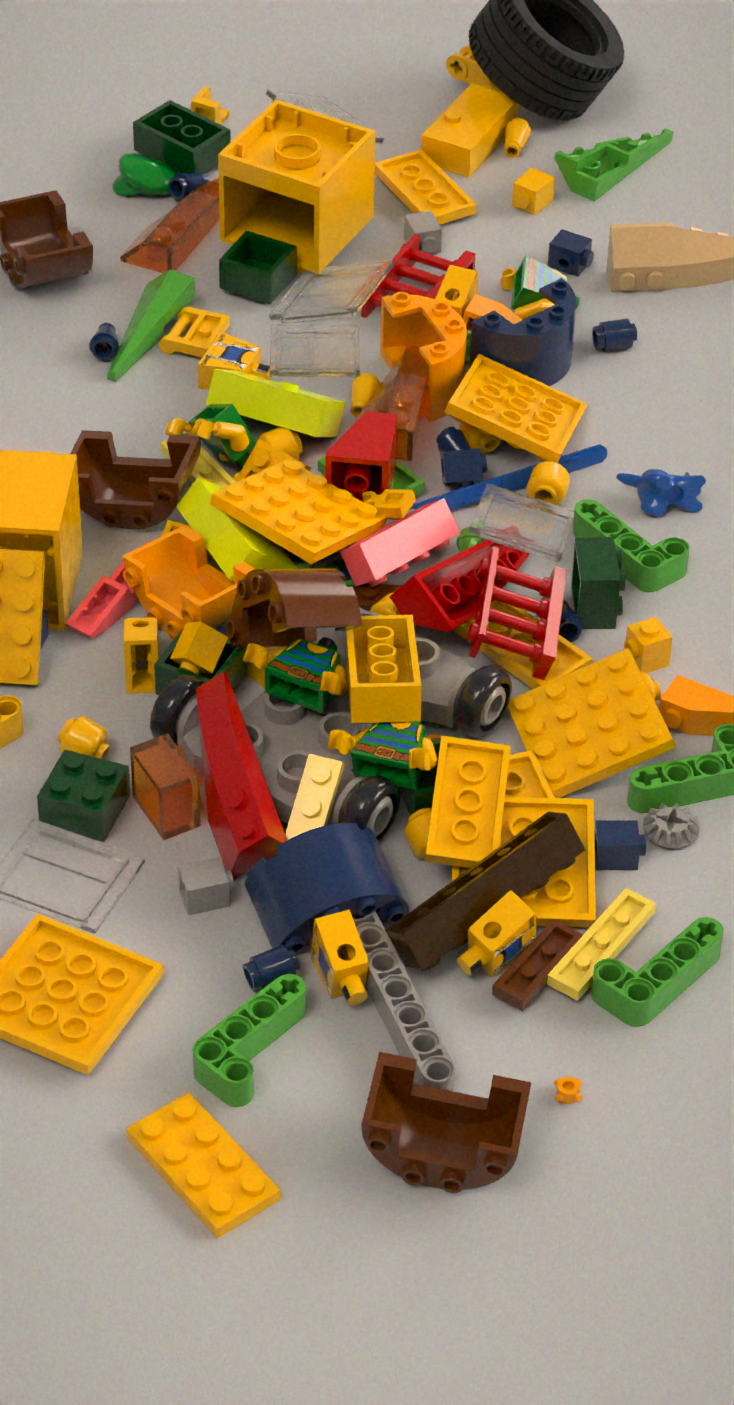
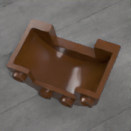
M57 190L0 202V250L2 253L0 254V264L3 271H8L12 286L16 285L18 288L23 289L89 274L88 271L92 269L93 245L84 231L74 233L72 236L68 230L66 204Z
M82 430L70 453L77 455L80 509L108 527L145 529L163 522L176 508L197 463L201 451L200 436L170 435L167 441L170 459L117 457L112 432Z
M333 568L252 570L243 579L238 581L231 618L226 622V635L230 639V648L247 647L249 643L258 644L263 647L289 646L296 639H304L313 643L317 641L316 628L335 627V631H349L362 626V618L353 587H346L343 582L346 576L341 571Z
M379 1052L361 1130L368 1150L383 1166L401 1176L403 1181L408 1184H421L443 1189L449 1193H458L464 1189L489 1185L504 1177L512 1169L518 1155L532 1082L493 1075L488 1099L414 1084L417 1059Z

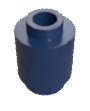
M628 318L600 322L599 326H593L592 328L594 347L596 350L603 349V351L632 347L633 341L637 340L635 324H631Z
M283 944L249 958V962L243 964V972L252 991L264 989L282 975H297L296 970L300 969L299 960L292 948L287 950Z

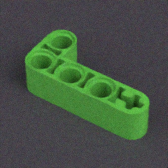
M587 499L576 503L573 520V535L575 538L614 537L615 549L621 550L622 568L619 572H624L625 579L639 590L656 592L686 575L690 550L687 541L682 538L670 537L652 546L599 502Z
M724 724L715 729L711 753L644 766L633 770L629 778L627 804L630 809L638 813H648L650 808L658 809L661 803L667 807H673L677 803V806L680 807L734 795V725Z
M698 918L637 972L616 959L606 958L598 961L593 970L592 1000L630 1026H645L718 961L724 930L722 924L713 918Z
M285 974L276 978L194 1043L192 1049L195 1080L229 1106L241 1107L250 1103L254 1096V1068L250 1060L305 1016V981L294 974Z

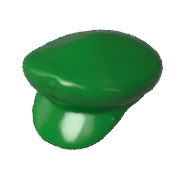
M127 153L119 159L121 175L113 182V191L120 196L135 194L167 195L170 194L169 181L176 172L159 160Z

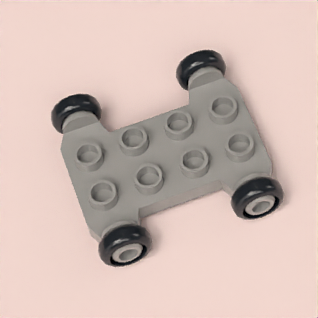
M360 608L361 616L379 615ZM335 627L316 628L317 641L313 643L317 644L323 637L332 639L336 643L337 651L340 654V665L346 670L345 631H335ZM415 635L422 686L421 721L441 724L450 728L456 725L461 732L473 738L483 737L492 731L500 722L510 701L512 692L510 676L503 669L493 665L483 666L480 669L470 667L466 660L438 647L435 642L429 639L420 638ZM182 675L170 681L156 699L150 717V730L152 736L161 744L170 748L178 747V754L185 758L193 772L204 778L196 688L204 683L192 675ZM265 690L241 711L281 821L286 824L289 822L308 755L313 754L342 761L345 765L327 825L356 823L360 830H364L367 827L370 828L378 842L383 839L392 826L398 812L400 803L398 786L382 775L369 776L366 779L361 776L355 777L351 753L343 755L339 752V749H327L331 730L346 731L351 736H354L373 724L351 723L348 690L342 696L332 694L323 714L267 694Z

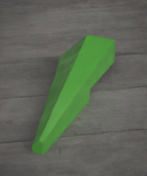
M662 129L660 135L651 136L649 133H643L641 138L637 140H631L628 136L595 144L594 149L585 151L582 147H576L573 153L570 154L557 151L555 152L554 159L571 192L591 201H596L671 143L673 131Z
M169 269L145 286L121 341L119 350L107 373V379L116 382L164 336V326L195 297V278Z

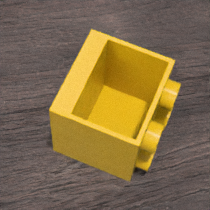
M275 100L218 154L220 241L233 245L247 230L296 245L297 272L302 274H319L373 218L375 131Z
M0 450V548L45 551L42 610L47 611L48 629L66 630L67 626L65 623L69 618L83 555L77 455L48 451Z

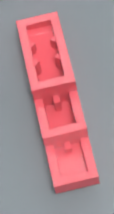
M123 561L110 578L103 575L66 621L65 624L68 628L93 640L116 623L139 602L133 588L126 583L123 577V570H125Z

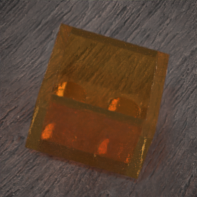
M168 733L130 747L132 796L163 841L200 827L201 811L204 809L200 796V786L203 785V779L199 769L196 766L192 767L188 762L183 747L180 744L176 745Z

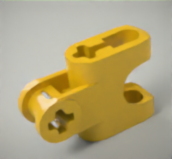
M470 45L462 47L459 54H452L448 57L446 68L453 78L503 93L484 74L472 54Z

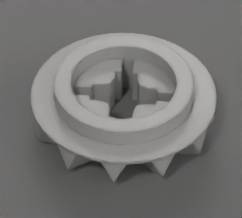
M661 803L658 809H649L648 815L644 817L643 830L647 838L659 846L681 848L691 844L697 838L699 832L698 817L691 815L689 808L679 809L677 803L673 807H667ZM669 821H675L674 827L669 831L667 824Z

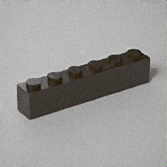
M548 811L386 929L405 967L423 971L435 967L440 963V957L450 950L462 947L468 942L469 928L510 890L523 900L522 897L529 891L546 885L549 882L548 877L556 871L573 865L576 861L575 857L585 851V848L566 813Z

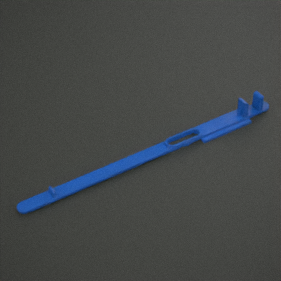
M598 444L567 455H561L558 464L570 473L603 462L607 457V449L603 445ZM537 464L414 503L410 510H416L423 505L444 498L449 510L453 511L527 486L532 470ZM282 547L292 562L302 560ZM339 550V551H337V552H335V553H333V554H331V555H329V556H327V557H325V558H323V559H321V560H319V561H317V562H320V561H323V560H326V559H329V558H332V557L341 555V554H340V551H341V550Z

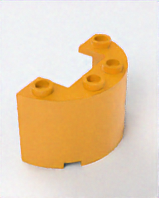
M397 292L394 295L382 297L381 357L392 371L419 364L429 377L428 393L417 396V406L429 422L443 418L448 415L445 413L448 402L465 377L467 329L464 320L448 303L424 296L409 295L406 292Z
M186 525L122 556L125 566L123 577L126 583L133 588L146 611L147 618H157L158 626L173 640L186 623L203 622L215 628L231 618L238 581L243 579L250 571L255 570V568L243 561L233 566L235 582L229 580L224 573L208 564L204 536Z

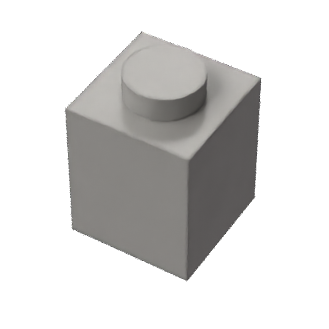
M432 210L406 214L404 221V239L406 243L416 234L420 236L419 251L428 254L441 253L442 228Z
M220 857L178 866L179 892L188 915L230 907L229 892L234 891V880L231 871L224 870Z

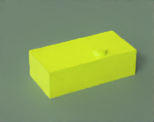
M214 369L205 405L233 404L239 415L314 437H337L346 402L300 389L299 385L285 381L279 383L238 370Z
M197 477L176 506L190 527L204 536L207 550L229 580L235 582L233 566L243 561L255 569H297L280 545L210 504L213 492L222 489V487Z

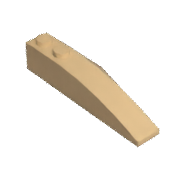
M668 222L610 225L606 273L611 292L669 290L734 280V237L719 231L716 234L702 232L701 228L690 227V229L678 228L676 224Z

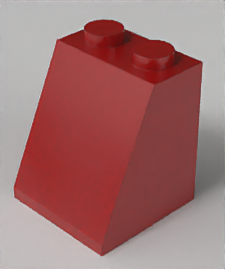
M365 412L326 451L325 479L327 483L339 489L347 490L354 498L361 502H364L363 492L372 491L381 495L385 489H391L396 466L398 414Z

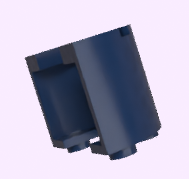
M560 278L539 288V294L555 305L516 324L511 323L495 310L471 322L469 369L478 354H481L547 386H552L560 381L571 367L576 296L569 283Z
M356 823L326 825L292 837L276 847L278 853L267 861L266 858H261L250 870L244 883L272 948L283 944L287 950L292 948L295 953L309 946L315 918L345 910H350L352 916L357 914L365 916L376 911L381 923L388 922L393 924L409 913V906L374 832L368 827L360 830Z

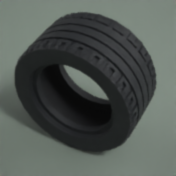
M489 0L469 29V44L472 54L491 82L525 109L553 120L567 121L580 117L622 66L624 60L623 41L617 28L593 0Z

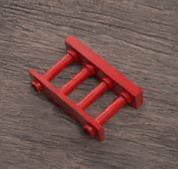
M414 234L407 243L402 245L400 251L367 288L364 287L359 296L361 317L367 318L376 307L381 308V298L387 296L390 291L394 293L406 292L409 295L435 299L446 273L438 276L413 268L412 266L416 262L446 272L449 265L475 271L476 254L465 251L458 260L450 261L419 251L420 236ZM406 277L434 287L425 291L399 281Z
M493 546L489 557L481 559L477 575L482 578L475 621L471 623L466 637V641L471 642L469 656L475 658L481 644L485 643L528 657L529 661L534 663L532 677L545 680L556 658L567 570L555 566L550 577H544L543 579L497 565L500 548ZM497 578L538 591L539 596L543 598L538 601L495 587L494 580ZM491 599L536 613L535 616L540 618V620L535 623L490 608ZM488 621L533 635L532 639L537 640V643L535 642L532 645L488 631Z

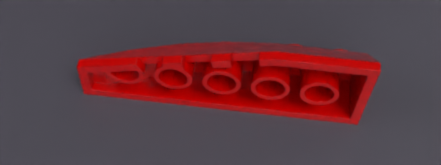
M511 527L413 575L389 597L401 615H413L414 625L450 632L475 619L482 578L477 575L481 559L489 557L493 546L500 548L497 565L515 571L520 568L531 551L515 529ZM497 578L494 580V586L501 589L508 583Z
M222 672L196 688L208 822L225 871L230 870L233 880L249 872L261 858L269 860L278 853L276 847L287 841L228 675Z

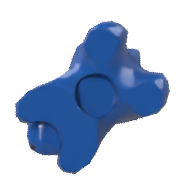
M649 469L643 472L642 476L619 473L616 476L617 480L623 484L637 488L641 509L650 516L660 517L665 515L667 506H676L692 513L702 509V503L696 499L706 482L702 475L690 476L688 472L684 476L670 475L660 469Z

